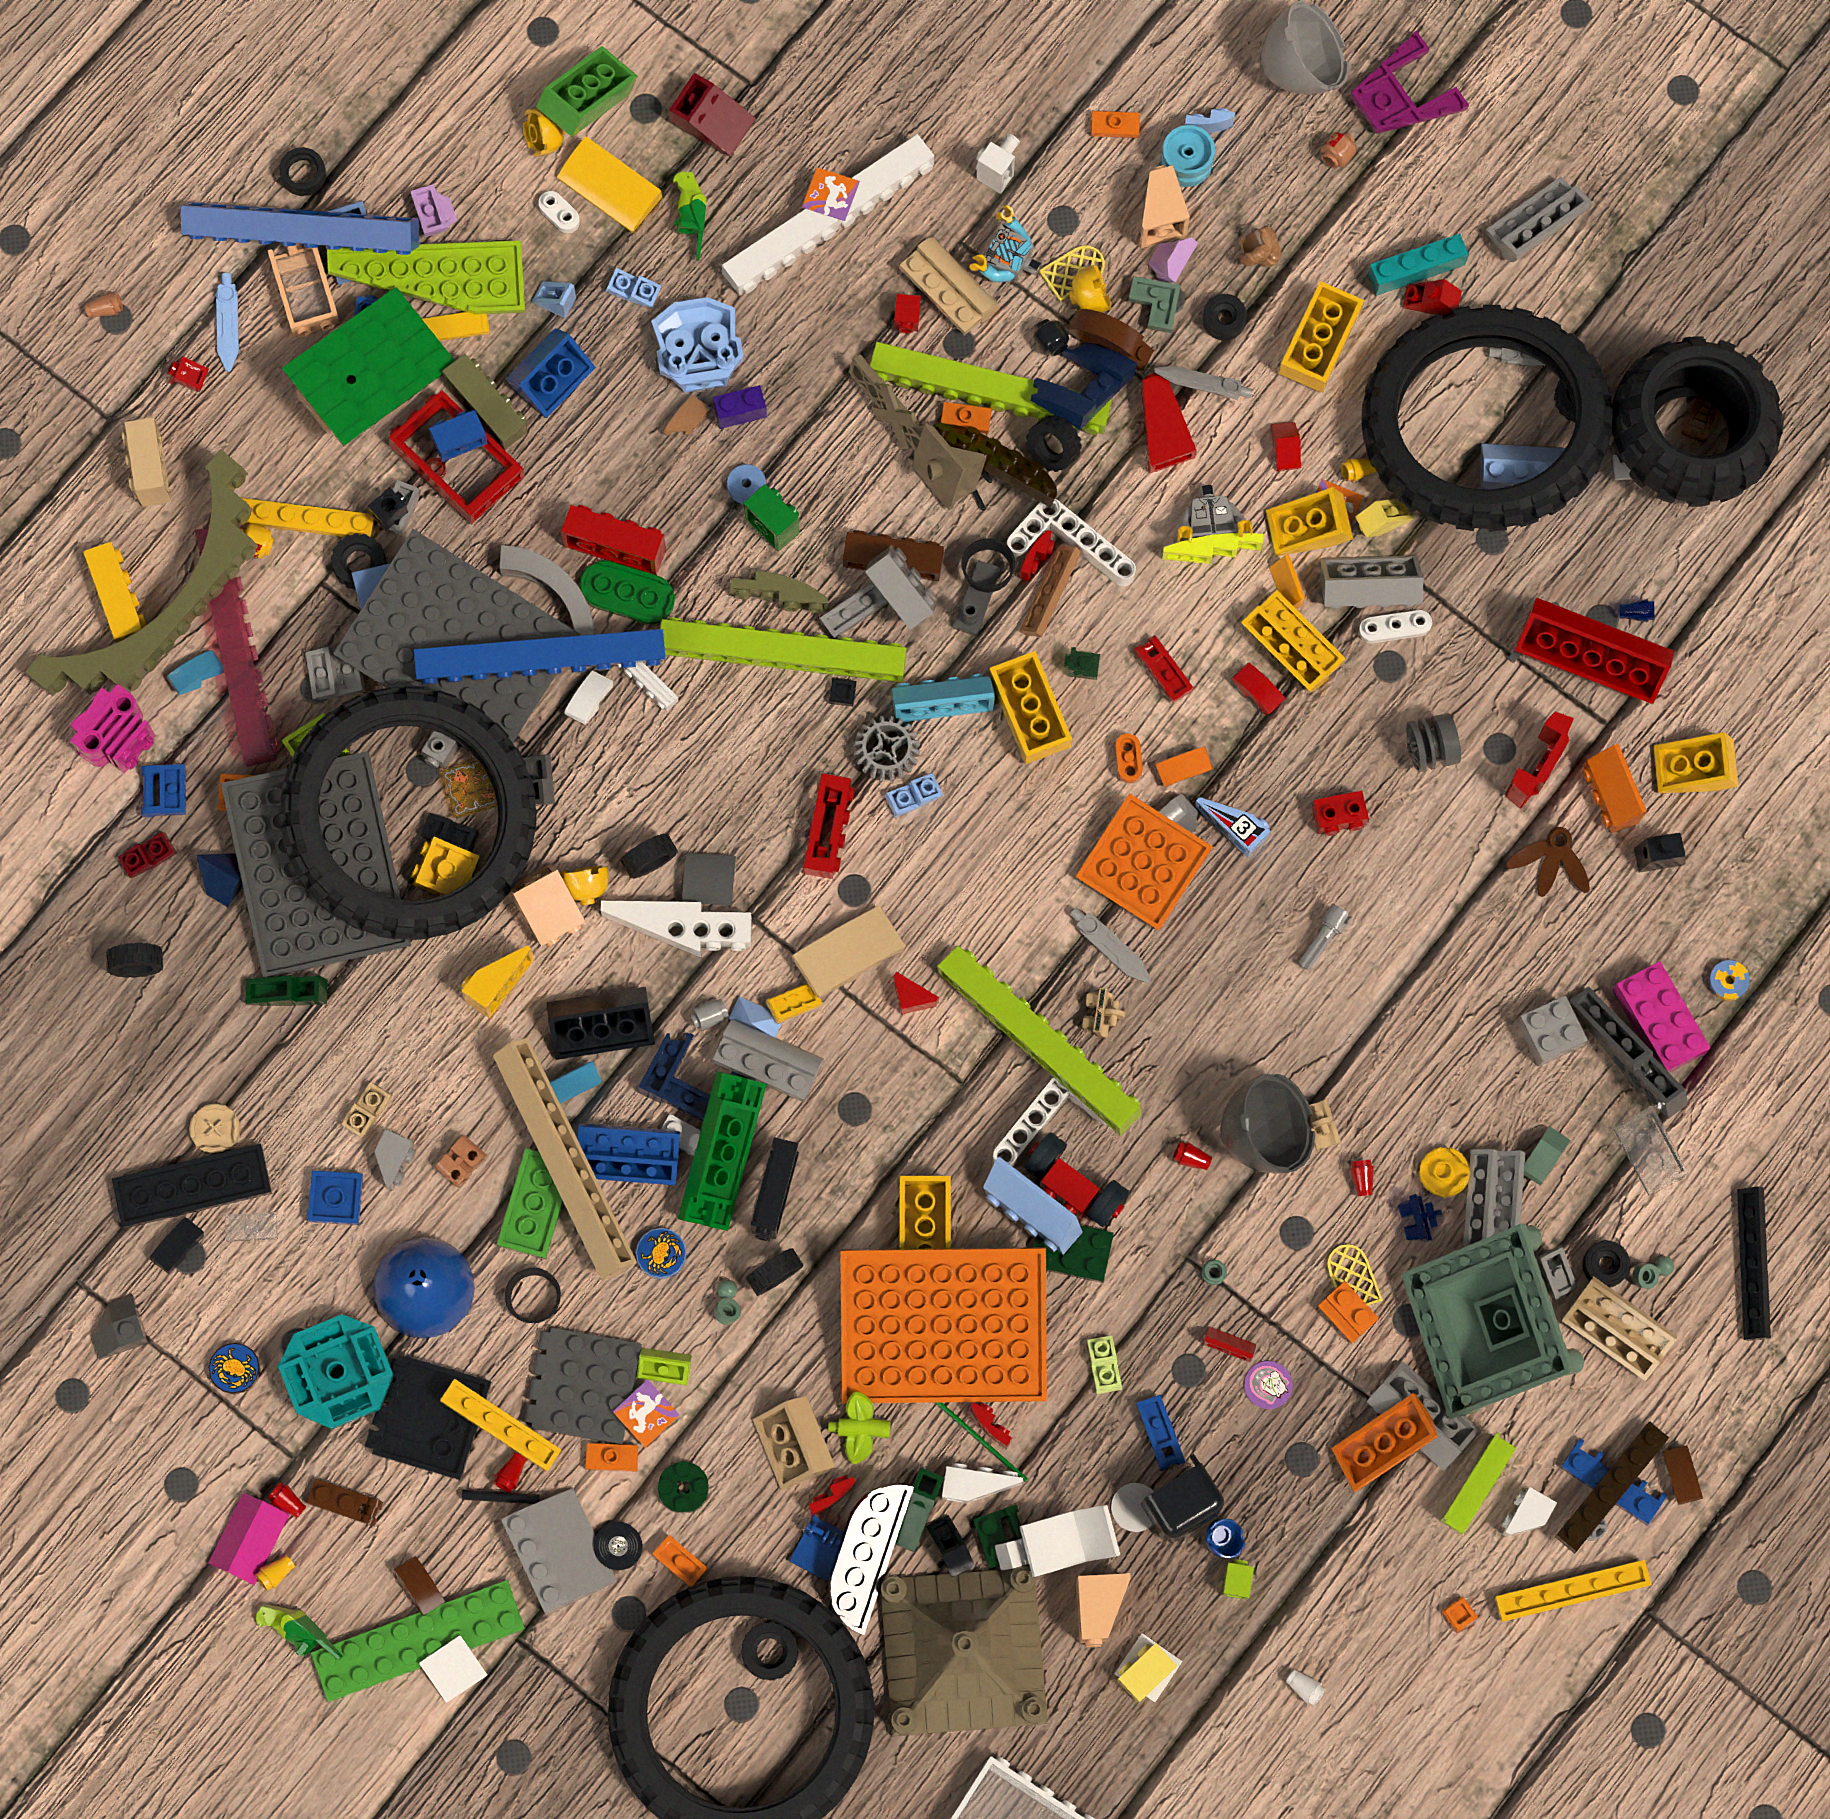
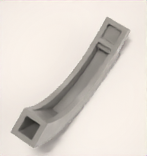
M501 545L500 571L502 576L526 579L544 587L562 603L570 616L576 632L581 634V636L595 635L592 616L584 595L573 579L560 566L533 551Z

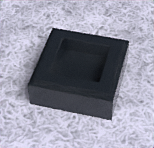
M832 678L829 704L853 707L857 681Z

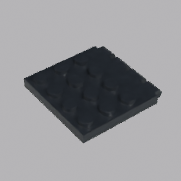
M403 1356L402 1360L392 1358L390 1367L394 1374L393 1378H396V1380L390 1383L383 1401L388 1403L387 1407L381 1406V1409L375 1412L371 1425L380 1427L379 1431L369 1429L364 1447L372 1449V1455L461 1481L478 1426L441 1403L440 1399L453 1379H456L487 1400L492 1382L407 1356Z

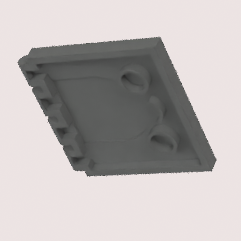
M552 1327L550 1332L541 1331L537 1349L546 1351V1355L536 1354L532 1374L541 1376V1380L531 1379L527 1399L536 1401V1405L526 1404L523 1422L532 1424L531 1428L534 1430L623 1445L626 1426L613 1411L633 1393L642 1344Z

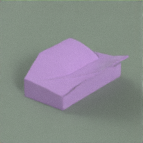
M433 184L410 191L425 238L448 230L449 226L457 221L450 197L440 194Z
M1190 237L1169 243H1159L1148 262V265L1156 273L1157 280L1167 283L1176 282L1198 242Z

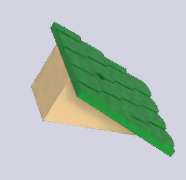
M395 287L282 367V370L297 388V397L327 434L332 432L344 447L442 376V371L455 360L414 310L405 296ZM353 378L356 382L349 384L346 379Z

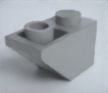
M385 1129L374 1153L387 1188L393 1191L395 1186L399 1187L405 1176L403 1170L407 1163L411 1164L416 1150H414L415 1145L413 1141Z

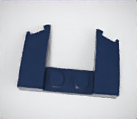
M1083 343L1082 347L1073 350L1067 348L1063 350V356L1096 374L1097 377L1080 394L1061 385L1036 377L1033 387L1038 388L1037 394L1031 395L1030 401L1057 415V417L1065 418L1067 422L1081 430L1134 377L1137 362L1110 349L1089 343Z
M667 1033L638 1087V1093L660 1104L661 1102L667 1103L704 1121L710 1094L675 1078L694 1035L686 1033V1040H670V1033ZM731 1071V1073H730V1074H732V1075H736V1076H740V1077H743V1078H747V1077H745V1076H743V1075H740V1074H738V1073H736V1072H733V1071Z

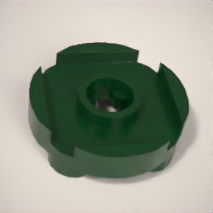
M687 1461L674 1463L668 1466L659 1478L657 1487L660 1500L672 1512L682 1514L695 1512L704 1505L708 1498V1478L705 1472L696 1464ZM680 1481L682 1483L686 1481L690 1483L688 1486L690 1492L688 1494L685 1492L679 1494L677 1492L679 1489L677 1484Z

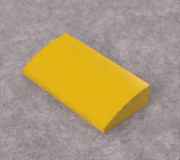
M587 136L579 143L557 176L559 181L631 233L637 229L662 199V192L659 188Z

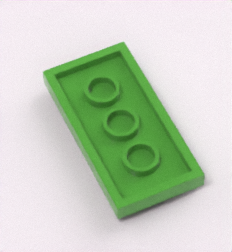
M525 1148L497 1246L547 1259L563 1200L538 1151Z

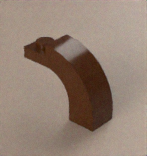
M1077 309L1067 327V330L1082 343H1095L1105 346L1137 362V371L1144 370L1154 352L1143 341L1144 336L1126 323L1102 312Z

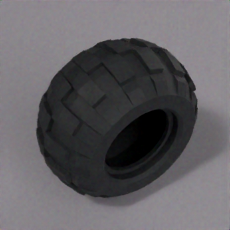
M1702 336L1685 337L1682 341L1675 343L1667 341L1651 348L1649 353L1636 359L1621 379L1612 403L1613 446L1620 463L1625 462L1630 469V478L1641 488L1648 486L1658 493L1656 498L1671 504L1675 499L1686 501L1688 507L1707 506L1711 502L1719 500L1720 502H1725L1743 494L1744 490L1756 484L1774 460L1779 450L1778 447L1784 426L1783 414L1779 407L1780 397L1773 381H1769L1763 375V366L1752 355L1744 357L1735 351L1736 345L1724 340H1719L1717 344L1706 342V339ZM1696 397L1714 405L1726 420L1729 431L1726 450L1722 453L1708 456L1684 452L1672 445L1663 436L1656 423L1655 415L1661 407L1676 398Z

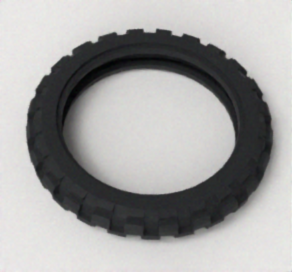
M1483 305V308L1470 309L1469 306L1451 309V313L1443 316L1436 314L1421 321L1420 326L1414 330L1412 328L1407 330L1396 339V344L1384 352L1377 362L1374 373L1370 375L1365 389L1364 401L1362 402L1361 417L1366 453L1372 467L1375 468L1379 479L1388 491L1398 496L1399 501L1412 511L1417 510L1425 515L1426 519L1441 525L1444 523L1456 526V529L1474 531L1475 528L1489 529V532L1505 531L1507 527L1515 525L1524 527L1539 522V518L1547 514H1555L1566 507L1567 502L1573 497H1578L1589 485V481L1594 474H1597L1605 459L1612 432L1613 409L1608 382L1604 379L1602 368L1594 355L1589 354L1585 349V344L1573 333L1570 332L1568 334L1561 329L1560 324L1545 316L1539 318L1532 315L1533 311L1514 307L1513 310L1502 309L1501 305ZM1475 347L1507 348L1519 351L1540 361L1558 376L1568 390L1573 402L1576 422L1567 447L1560 457L1545 471L1523 483L1498 489L1467 488L1452 484L1435 476L1425 469L1409 452L1398 425L1400 405L1408 387L1430 364L1451 353Z
M405 686L403 688L388 687L373 690L361 696L358 695L342 703V705L328 712L304 737L295 751L283 782L280 798L281 832L287 855L298 874L299 880L307 891L319 901V904L332 915L339 917L346 924L360 931L373 933L379 937L395 940L429 939L451 934L477 922L501 903L510 890L513 889L529 860L534 844L537 824L536 795L532 778L529 776L526 762L519 749L514 746L505 730L497 722L495 723L485 715L484 711L472 703H466L456 698L455 695L440 690L433 691L424 689V687ZM397 726H414L440 732L454 739L470 751L484 768L491 781L498 808V827L493 848L485 864L477 874L459 888L445 895L426 900L408 901L387 898L369 891L351 879L338 866L324 841L319 822V797L327 771L335 759L349 745L361 737L381 729Z
M734 1576L704 1581L688 1587L661 1603L651 1614L646 1616L624 1646L617 1661L608 1696V1729L617 1764L633 1793L658 1819H822L838 1805L857 1779L866 1760L874 1727L875 1707L870 1674L856 1641L845 1625L833 1612L809 1594L791 1585L760 1577ZM731 1616H755L778 1622L790 1628L806 1640L816 1651L828 1671L832 1683L836 1708L835 1724L829 1747L823 1759L810 1777L798 1788L782 1798L767 1804L742 1808L717 1805L695 1796L675 1781L665 1769L650 1737L647 1715L648 1698L659 1665L671 1648L686 1634L716 1619Z

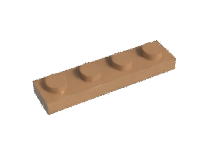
M1058 545L1019 630L1024 635L1043 636L1081 553L1076 547Z

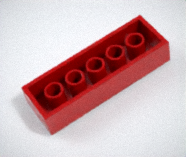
M1537 597L1522 627L1515 647L1516 652L1650 704L1654 703L1671 668L1675 652Z

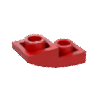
M1047 530L1031 547L1023 562L1020 579L1029 581L1031 574L1036 575L1039 560L1045 561L1046 555L1052 554L1055 540L1051 539L1052 531Z
M1249 662L1231 678L1245 697L1250 696L1264 715L1270 714L1286 699L1275 685Z
M982 1402L979 1405L973 1403L971 1412L978 1424L995 1442L1007 1449L1012 1441V1437L1009 1436L1010 1431L999 1424L996 1427L992 1425L996 1415L992 1413L993 1409Z
M847 1475L838 1477L833 1480L834 1484L830 1485L832 1496L828 1497L827 1494H822L812 1498L813 1503L809 1504L812 1517L830 1509L841 1501L856 1485L854 1477L849 1479Z

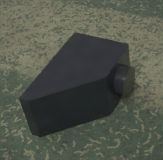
M949 1515L926 1526L951 1577L975 1566L966 1543Z

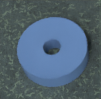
M748 464L740 465L733 469L727 479L729 495L740 504H744L750 496L766 484L763 472L756 466ZM744 482H750L751 486L746 488L743 487L742 484Z

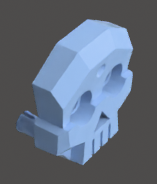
M705 297L674 302L654 318L651 323L659 346V350L656 352L660 375L673 380L683 389L684 393L727 386L734 370L744 362L741 339L735 335V308ZM713 336L720 338L718 341L711 340ZM677 342L684 343L682 347H677L675 344Z

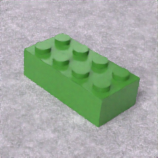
M601 46L546 86L536 107L573 137L630 94L638 76Z

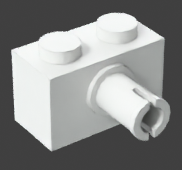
M1007 134L1000 146L990 142L987 148L983 147L976 157V160H978L975 168L977 170V180L999 194L1003 192L1014 176L1015 156L1012 155V152L1020 144V141L1015 136Z

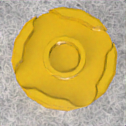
M1435 1148L1427 1153L1421 1161L1420 1181L1425 1189L1434 1196L1443 1198L1455 1196L1465 1188L1469 1181V1163L1463 1154L1454 1148Z

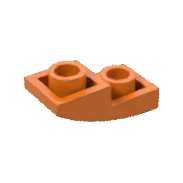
M1205 746L1156 763L1164 787L1213 770Z

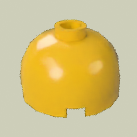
M538 108L528 109L524 116L528 115L527 121L523 122L524 137L528 148H534L536 153H533V155L536 157L554 153L561 147L566 132Z
M1095 264L1080 270L1074 276L1072 291H1069V296L1072 304H1078L1080 309L1105 312L1111 310V301L1109 294L1106 296V284L1099 268Z
M608 866L577 868L569 873L568 870L559 872L573 900L580 901V905L594 904V899L602 896L609 884Z

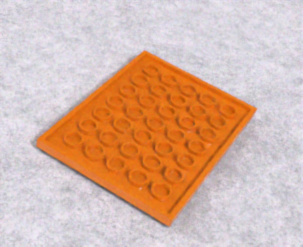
M1046 1247L840 1249L842 1404L847 1403L854 1391L863 1393L872 1403L1047 1401Z

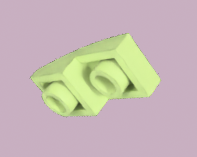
M1106 1336L1087 1340L1096 1393L1101 1394L1122 1390L1113 1337Z

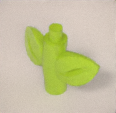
M854 1391L846 1405V1413L849 1418H839V1422H829L828 1432H838V1436H847L844 1446L846 1456L851 1464L860 1463L871 1454L873 1450L872 1436L890 1439L891 1429L890 1420L872 1418L874 1414L872 1401L863 1393Z

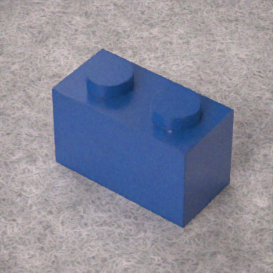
M475 410L471 412L463 411L457 414L455 418L448 421H438L433 427L429 428L431 439L442 462L487 444L485 431Z

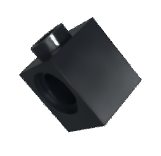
M390 487L367 506L370 515L385 531L408 513L405 497L399 491L395 493ZM388 504L396 505L392 511L383 510Z

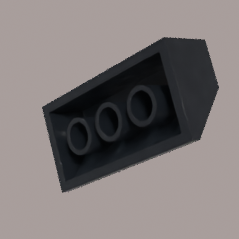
M646 987L546 1002L555 1060L655 1045Z

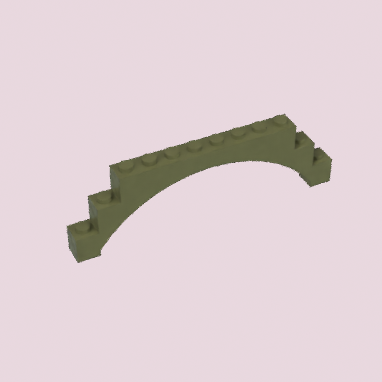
M220 449L204 467L209 472L212 489L210 525L204 549L186 585L174 601L157 618L140 631L118 643L86 654L67 657H45L41 653L25 672L51 695L54 696L56 692L58 693L63 690L69 678L90 695L103 686L106 677L116 685L119 684L129 693L135 691L141 685L143 677L156 668L158 660L172 650L174 642L178 637L184 635L190 629L192 621L206 611L207 604L221 594L223 586L228 580L233 579L239 573L242 564L254 556L258 545L238 528L241 524L248 521L253 509L246 501L233 492L235 488L243 485L248 473L224 451Z

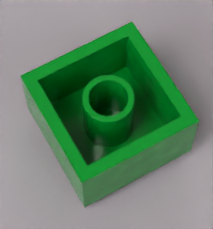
M764 484L744 502L745 519L779 552L800 533L799 513L791 504L787 506L781 500V494L774 487L770 489Z

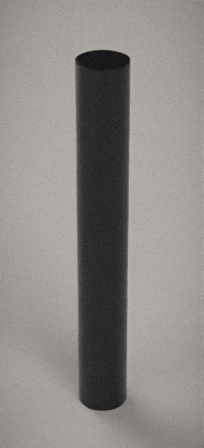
M462 1490V1500L535 1504L540 1502V1494Z

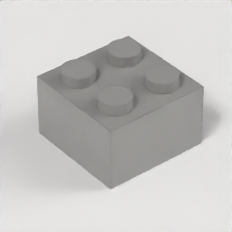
M1566 996L1521 1015L1517 1021L1538 1067L1584 1047L1588 1041Z

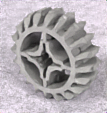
M880 716V723H876L874 719H871V728L864 724L862 726L864 733L857 732L856 737L859 740L854 741V747L857 748L854 751V757H860L857 760L858 766L865 765L862 769L864 774L871 770L872 779L876 778L877 774H879L881 782H884L885 776H889V780L893 782L895 774L902 779L904 778L902 770L911 773L912 768L910 765H917V760L914 757L920 756V750L915 748L920 746V741L914 740L917 737V733L910 732V724L902 727L903 719H899L897 723H894V717L890 716L889 722H884V716ZM884 732H892L899 736L890 738ZM876 736L878 745L872 749V752L867 753L866 747L872 737ZM883 743L888 745V748L891 746V755L886 750L883 752ZM906 744L907 753L898 762L896 752L901 749V746ZM873 760H885L890 766L880 765Z

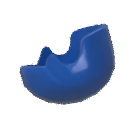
M1219 1518L1212 1521L1206 1530L1205 1541L1207 1548L1217 1557L1228 1559L1236 1557L1246 1545L1243 1540V1529L1232 1519Z

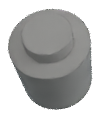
M712 999L692 1008L693 1014L689 1015L694 1028L699 1027L701 1031L716 1026L729 1017L722 999Z

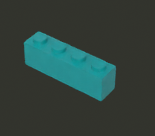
M1459 233L1370 264L1367 276L1375 295L1378 296L1465 266L1469 253Z

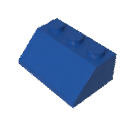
M555 328L509 374L506 380L522 399L544 418H547L596 367L569 333Z

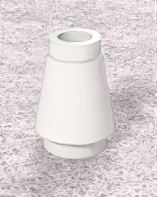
M1294 1670L1286 1680L1306 1704L1310 1703L1313 1706L1319 1702L1326 1691L1322 1687V1683L1297 1670Z

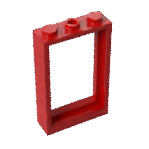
M441 390L437 395L432 394L419 411L414 410L408 416V421L402 426L398 425L391 431L389 443L390 447L472 525L524 478V469L485 432L487 444L482 447L505 470L469 503L459 496L404 443L442 408L452 418L463 412Z

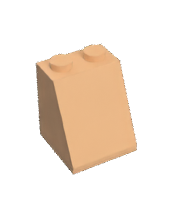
M1164 165L1158 166L1149 173L1139 243L1141 248L1187 236L1190 216L1173 165L1168 167Z
M552 864L517 881L509 892L541 946L544 944L550 946L560 940L559 936L566 932L572 934L581 929V924L585 922L562 877Z
M1130 1573L1077 1577L1079 1642L1085 1643L1086 1648L1101 1647L1102 1642H1106L1128 1587Z

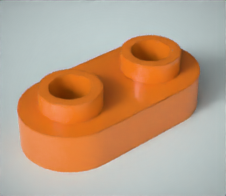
M1125 733L1118 737L1115 744L1117 772L1123 782L1135 783L1141 778L1143 772L1140 741L1135 735ZM1126 744L1130 745L1132 750L1125 751L1123 746ZM1131 768L1134 770V774L1128 775L1125 770Z

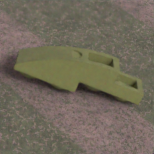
M756 571L755 580L731 579V595L738 599L760 597L761 600L772 601L774 598H779V608H783L785 611L795 612L798 609H808L811 613H822L823 610L828 611L827 597L811 586L784 575Z

